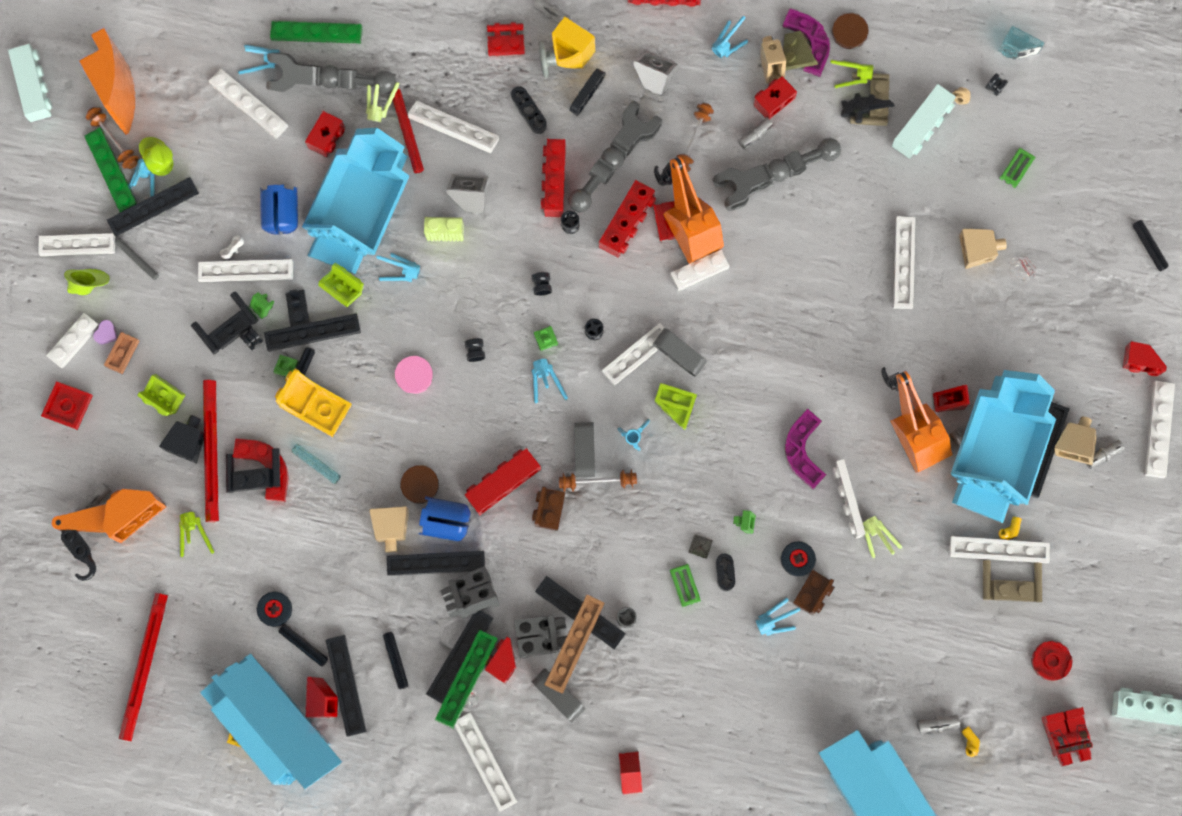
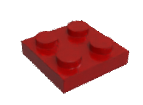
M56 381L41 417L78 430L93 395Z

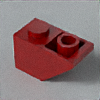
M1133 341L1126 345L1123 368L1134 373H1139L1140 371L1147 372L1150 376H1159L1167 370V366L1151 345Z
M508 637L505 640L501 639L495 648L498 651L494 656L490 655L485 664V671L505 685L516 670L512 641Z
M307 677L306 717H337L338 697L323 678Z

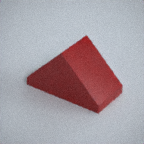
M967 385L933 393L935 412L965 410L970 404Z
M639 752L619 753L622 794L641 793L642 781Z

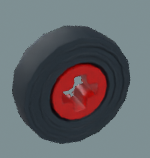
M792 542L784 548L781 554L782 567L792 576L800 577L807 575L812 571L816 563L814 550L805 542ZM801 554V558L804 561L796 564V559L793 556Z
M276 591L262 596L256 608L260 621L271 627L281 626L286 623L291 617L293 610L289 598L283 593ZM273 604H276L279 607V611H276L273 615V612L269 609L273 607Z

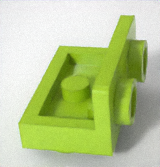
M335 262L332 265L331 271L319 281L318 286L348 307L361 296L364 284L359 278L353 276L343 266Z
M153 374L144 391L137 394L143 403L153 406L163 416L175 414L186 395L157 374Z

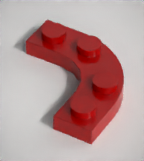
M236 438L233 458L257 461L264 465L265 468H272L273 447L261 441ZM281 455L280 487L266 488V500L286 502L289 475L287 465Z

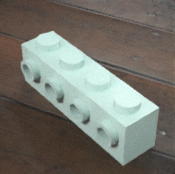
M30 44L9 49L8 52L24 115L30 122L52 116L50 111L52 103L46 95L48 88L42 80L44 72L38 64V60H40L38 51L34 50Z
M937 84L894 139L892 147L909 159L913 154L917 156L923 148L921 145L923 141H928L934 133L932 131L934 127H939L945 119L943 118L946 112L949 114L954 108L955 104L953 102L956 96Z
M1121 688L1120 691H1116L1113 694L1112 716L1182 726V697L1181 700L1173 699V695L1161 694V697L1153 696V692L1141 691L1138 694L1133 693V689Z

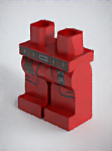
M1083 707L1041 717L1053 757L1057 756L1061 767L1073 764L1070 754L1072 752H1077L1079 762L1092 760L1090 748H1093L1086 726Z

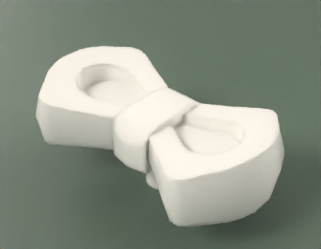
M239 235L234 236L231 244L227 248L220 250V256L227 260L231 258L233 253L238 254L237 248L244 244L243 238Z

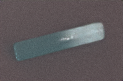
M296 444L292 448L293 454L329 481L336 484L340 480L341 476L302 446Z

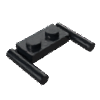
M236 291L231 293L230 297L241 310L209 335L206 334L197 321L191 324L193 330L213 355L218 353L220 349L223 350L252 327L251 325L259 321Z
M279 448L272 449V468L234 472L233 454H226V493L280 487Z

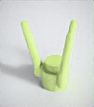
M398 82L395 84L383 110L381 106H377L379 84L375 86L373 105H371V86H367L366 114L368 120L381 122L382 117L386 118L387 110L399 86Z
M876 516L863 522L865 538L872 558H875V553L869 534L872 536L878 534L892 555L895 552L881 531L899 549L902 548V545L886 529L881 520L878 521Z

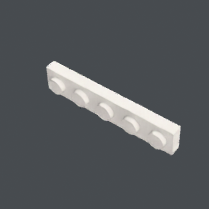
M222 69L208 81L212 87L275 139L287 129L288 124Z
M419 101L415 102L408 113V118L489 153L493 151L499 141L498 135Z
M896 217L893 308L913 309L916 217Z
M292 259L198 262L199 282L293 280Z
M1160 381L1153 383L1145 466L1146 476L1165 478L1167 476L1175 384Z
M951 536L949 557L1048 564L1050 563V543Z
M471 712L459 718L455 728L499 812L518 801Z

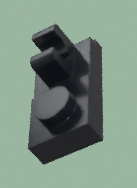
M289 290L286 293L290 327L310 323L305 290Z

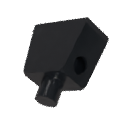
M190 415L186 424L176 421L159 447L168 453L197 464L204 441V433L197 429L201 419Z

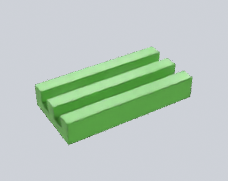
M1019 148L999 179L1005 180L1007 184H1012V187L1016 188L1035 159V156ZM1020 153L1023 154L1010 177L1006 176ZM1028 157L1030 160L1016 181L1013 180L1015 174Z
M686 564L671 569L670 574L682 608L701 602L689 565ZM684 569L687 572L693 593L695 595V599L691 598L686 580L682 572V570ZM675 572L679 573L688 599L686 602L684 601Z

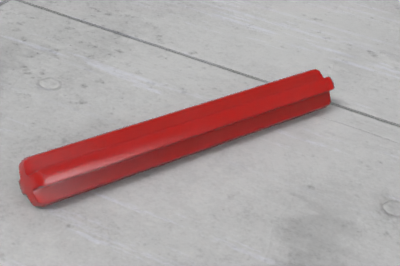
M397 89L393 97V103L411 165L415 174L422 173L424 167L410 119L408 118L402 92L400 89Z

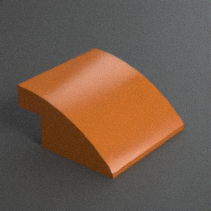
M102 28L91 34L99 50L79 60L104 107L124 134L127 135L131 129L135 112L134 81L125 58L105 28Z

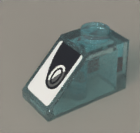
M1012 26L998 51L1003 56L1015 60L1039 54L1045 42Z

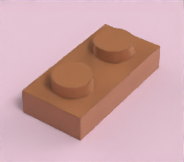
M121 332L104 366L123 375L140 341Z

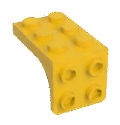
M295 368L293 372L290 371L286 376L285 386L279 388L275 395L277 405L282 410L333 438L351 408L352 403L309 380Z

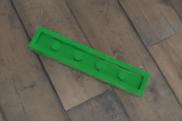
M271 21L270 39L271 41L361 44L363 27L362 24Z
M99 127L86 134L84 137L119 212L121 213L138 204L103 129Z
M479 630L435 717V721L454 729L498 640L496 637Z

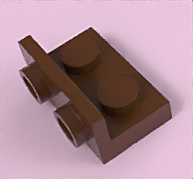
M542 486V490L538 491L536 496V502H539L538 509H534L532 515L535 527L558 531L566 492L551 490Z
M812 570L792 604L812 616L816 612L820 613L825 605L822 602L825 596L829 597L835 588L832 585L834 580H829L815 570Z

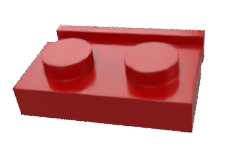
M674 201L658 205L653 204L660 242L676 239L663 215L666 211L675 207Z

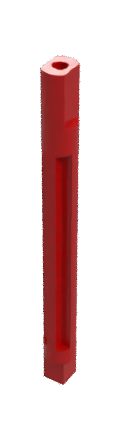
M203 380L205 522L215 523L219 521L216 381Z
M155 593L118 739L132 741L168 595Z

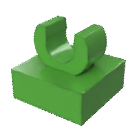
M258 292L253 295L249 307L263 319L273 307L274 301L268 302V295H261Z
M552 326L534 332L540 351L558 345Z
M280 355L273 372L286 377L290 371H294L299 361Z
M743 510L742 517L734 516L733 524L741 527L743 532L753 534L756 515L751 511Z

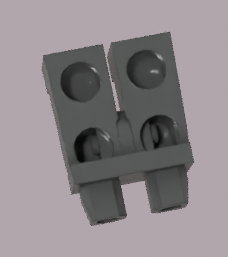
M485 566L462 575L455 580H449L450 586L440 590L445 602L452 599L455 600V602L446 605L450 617L461 615L464 619L468 615L475 614L484 608L500 606L491 577Z
M550 615L514 620L517 639H520L517 640L520 659L557 653L562 648L567 637H557L556 630L566 629L565 617Z

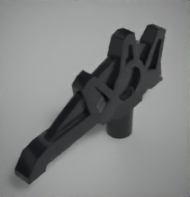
M855 93L854 98L850 101H841L843 107L841 117L854 115L855 123L859 124L863 122V114L871 110L895 107V104L891 100L877 99L873 94H870L868 97H861L860 93Z

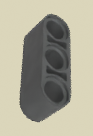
M665 328L653 342V345L694 377L698 375L707 363L704 357Z
M594 422L574 423L576 477H595Z
M544 668L531 683L572 723L586 708L566 688L561 694L545 686L544 684L550 672Z

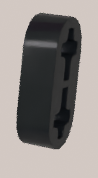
M725 553L720 554L716 559L717 584L722 591L732 590L736 581L733 558ZM722 558L730 561V564H727V571H724L723 565L719 564ZM724 574H727L728 580L732 581L728 587H725V584H721V581H724Z

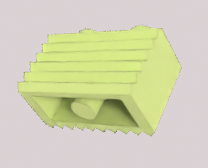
M425 217L424 234L426 240H434L435 242L437 240H445L446 242L448 240L450 242L452 240L457 242L460 240L462 242L464 239V222L462 217Z

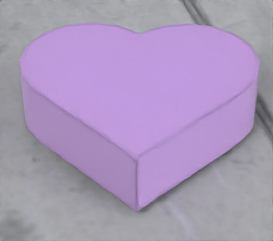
M108 320L102 321L99 324V329L93 335L94 340L101 345L117 341L118 339L114 324Z

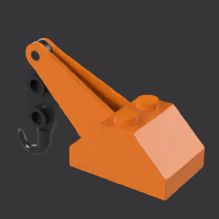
M679 156L670 160L662 170L661 175L656 165L654 175L657 182L661 186L673 184L675 207L666 211L663 215L688 263L691 264L721 250L724 247L721 224L713 208L697 197L683 159Z
M883 367L881 369L882 377L892 391H899L902 415L890 422L915 472H920L952 456L950 439L940 418L927 403L921 404L908 372H897L888 376L886 368Z
M122 489L112 493L110 499L104 505L54 517L52 519V526L61 531V540L74 558L89 567L87 575L75 574L77 579L87 581L95 575L96 564L92 558L89 545L79 532L106 533L109 538L122 543L167 506L158 496L150 491Z

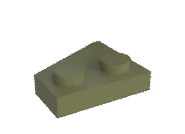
M802 31L784 34L783 52L786 58V70L818 65Z

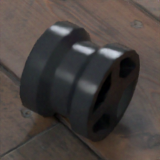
M995 73L985 88L992 90L994 95L998 96L1008 81L1006 79L1002 80L999 74Z
M595 318L590 319L585 324V334L590 340H599L604 333L603 323Z
M252 327L248 329L245 335L242 334L240 336L242 341L252 351L258 343L261 344L263 342L262 338Z

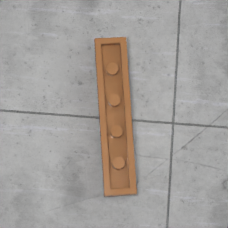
M588 594L586 595L548 675L545 686L561 694L564 692L605 604L604 602Z

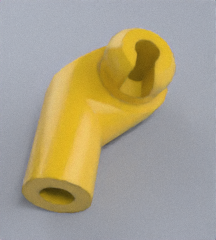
M1012 517L1010 526L999 530L998 535L1000 539L1011 540L1017 537L1022 519Z
M968 726L961 733L967 739L966 755L974 757L979 752L980 740Z

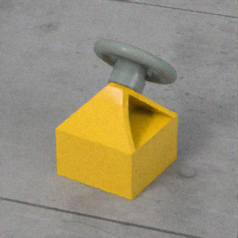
M566 17L562 19L552 32L553 51L545 52L544 43L542 41L538 43L544 78L549 77L548 66L558 65L565 68L582 69L595 53V36Z

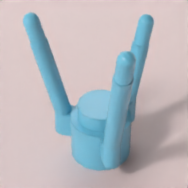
M742 16L727 36L723 38L731 24L729 20L717 40L713 43L711 49L718 57L722 58L725 56L728 58L731 53L748 43V40H745L729 49L731 45L728 40L745 20V16Z
M252 45L244 46L245 51L264 54V62H268V64L238 71V74L275 68V63L269 62L267 57L269 53H280V50Z
M139 159L129 186L132 189L137 184L139 177L148 178V175H150V193L152 197L155 195V174L148 170L143 159Z
M393 253L390 256L401 262L379 255L376 256L379 260L403 267L402 274L405 275V277H379V281L412 282V278L417 280L420 271V265Z
M539 359L533 362L534 369L531 371L533 375L534 402L538 403L537 376L538 378H543L545 387L549 388L547 380L549 372L562 396L567 400L568 397L555 375L552 365L548 364L547 359Z
M647 419L638 429L633 428L625 432L619 427L618 431L625 437L628 444L633 445L636 450L640 451L641 448L638 443L641 440V432L650 423V420Z
M785 598L766 613L758 616L759 619L755 620L761 635L766 633L769 636L774 633L795 630V626L772 628L775 627V622L799 612L800 608L788 611L772 619L769 615L788 602L789 599Z

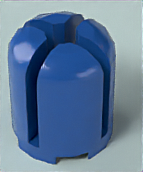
M267 185L266 190L260 188L261 228L265 232L279 235V232L290 234L296 231L298 227V192L296 187H294V190L286 189L284 185Z
M426 496L425 499L428 500L425 508H422L419 526H423V530L418 534L461 541L466 536L469 525L431 518V516L459 522H469L471 516L469 507L463 503Z

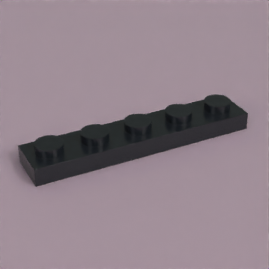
M191 177L107 219V222L115 237L200 193Z
M355 313L266 331L264 336L267 351L270 352L359 334L361 329L358 314Z
M1051 402L1048 412L1056 421L1031 496L1035 498L1040 496L1055 453V445L1060 438L1070 408Z
M485 551L387 556V576L472 572L485 566Z
M548 576L544 578L535 590V593L572 620H575L583 603L581 600ZM600 614L591 634L613 650L616 649L626 635L625 632Z
M481 610L472 615L426 695L441 704L443 703L479 630L486 633L494 620L493 617Z
M346 635L326 639L346 737L366 733L367 729Z

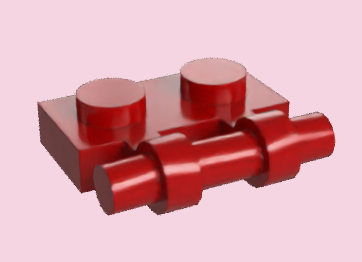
M499 22L494 23V25H487V32H495V36H487L488 55L525 54L524 34L517 35V31L524 30L523 23L510 22V24H500ZM511 31V35L501 36L500 32Z

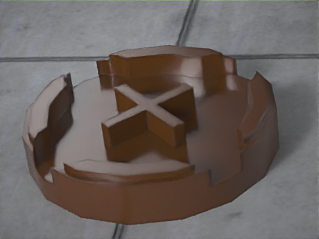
M845 13L839 16L834 21L832 28L834 41L846 49H853L863 45L869 32L865 19L854 13Z
M416 465L409 468L403 474L400 488L403 495L409 501L415 504H424L428 502L425 499L426 496L434 498L438 492L439 480L431 468L424 465Z

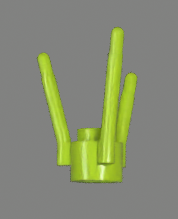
M830 60L831 64L858 68L857 77H861L858 80L834 85L835 88L859 83L867 84V80H872L873 65Z
M186 512L179 515L180 556H184V531L187 543L190 544V531L196 529V525L210 553L214 554L212 545L201 525L200 517L196 518L194 512Z

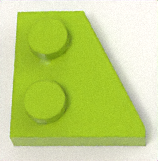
M660 383L655 403L683 430H686L697 394Z

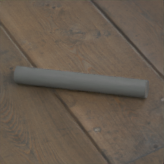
M121 238L116 240L115 244L153 280L159 277V274Z

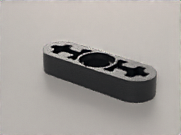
M599 68L594 70L572 102L569 109L570 112L578 116L583 111L604 80L606 72Z
M521 86L513 88L511 91L512 102L532 132L535 134L544 133L547 129V121L527 90ZM516 93L522 94L523 103L519 97H516ZM531 106L534 108V112L526 114L524 108ZM536 117L538 123H542L541 128L535 125V120L533 118Z

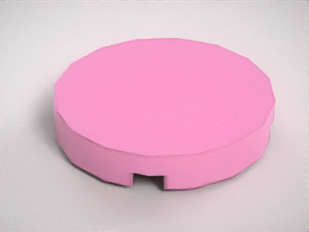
M409 356L397 365L395 380L404 392L419 394L431 385L433 371L430 364L424 358Z

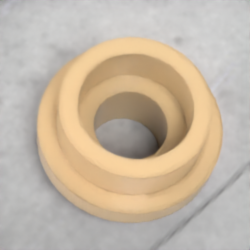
M959 87L953 92V95L956 96L954 100L956 103H969L971 94L968 89Z

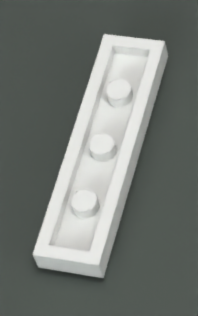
M114 233L39 236L38 254L40 256L115 253Z
M661 323L602 370V373L613 386L658 351L653 342L664 329Z
M839 460L834 464L833 474L835 479H839L840 486H838L840 497H844L845 504L843 508L845 515H849L851 523L848 524L851 535L854 534L855 539L861 538L865 535V530L845 460Z

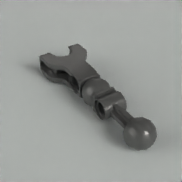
M269 53L267 57L269 62L278 64L283 71L282 77L279 80H270L266 83L268 90L285 92L295 84L323 85L328 89H333L337 86L344 89H356V85L375 87L376 84H379V93L389 94L396 84L395 76L389 71H380L375 76L357 74L355 69H338L332 65L323 67L299 64L288 53Z
M632 101L623 112V127L611 142L610 147L603 151L601 158L591 168L589 175L592 177L582 189H576L570 194L568 203L573 211L580 213L590 208L592 204L591 195L599 184L603 183L606 185L615 170L622 166L626 157L639 142L649 141L654 138L662 126V118L654 116L648 122L639 121L636 116L639 113L640 104Z
M825 138L820 142L817 149L800 155L799 151H794L783 156V159L772 160L769 165L766 163L747 171L729 168L716 174L712 181L717 188L728 186L735 190V193L729 196L724 204L727 211H734L744 207L751 194L773 185L774 182H783L788 176L791 178L803 173L807 169L806 165L820 159L828 162L834 161L841 154V146L836 139Z

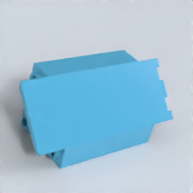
M378 128L356 129L348 148L337 149L302 228L308 231V235L315 237L307 256L329 265H333L336 262L348 272L356 274L363 256L375 255L410 176L402 171L408 158L407 155L402 153L405 146Z
M1004 370L1002 377L995 376L991 390H979L951 471V475L958 482L952 501L953 504L1001 523L1004 522L1009 504L1016 506L1020 504L1028 505L1056 421L1048 412L1055 390L1039 374Z
M252 654L247 655L240 663L236 662L227 667L221 675L218 676L216 674L212 676L213 682L200 692L212 706L211 711L272 784L290 785L297 780L304 789H307L342 763L340 758L329 747L330 743L274 677L263 669Z
M856 730L819 752V755L831 772L829 775L855 816H936L889 741L883 742L878 740L867 745L859 731Z

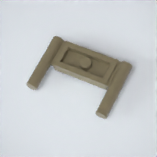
M852 72L853 80L861 79V77H857V72ZM873 73V78L870 80V94H873L875 98L889 100V74ZM889 107L871 110L869 118L862 117L863 122L859 124L887 126ZM850 117V124H858L855 123V117Z
M983 560V600L1042 603V563H1034V582L991 580V561Z

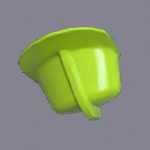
M146 137L142 139L139 143V151L148 170L158 176L169 174L174 166L171 149L158 138Z
M69 269L64 273V277L68 281L67 291L71 294L88 295L94 287L106 285L110 281L109 275L98 269Z

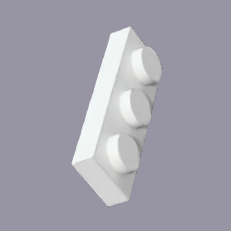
M719 250L671 272L670 275L678 291L728 269L729 264L722 250Z
M83 313L46 356L63 369L99 328V324Z

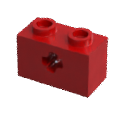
M781 76L778 80H772L767 89L764 91L760 90L755 95L753 106L765 118L771 119L796 99L797 91Z
M322 111L305 140L308 149L328 157L330 153L334 152L338 138L344 135L345 126L343 121Z

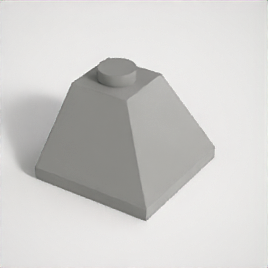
M646 50L633 63L644 88L653 94L660 95L666 90L678 65Z
M452 174L447 187V194L464 211L472 214L484 213L489 177Z

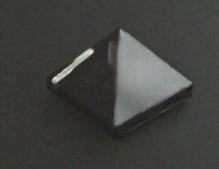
M695 534L688 553L707 559L713 540Z

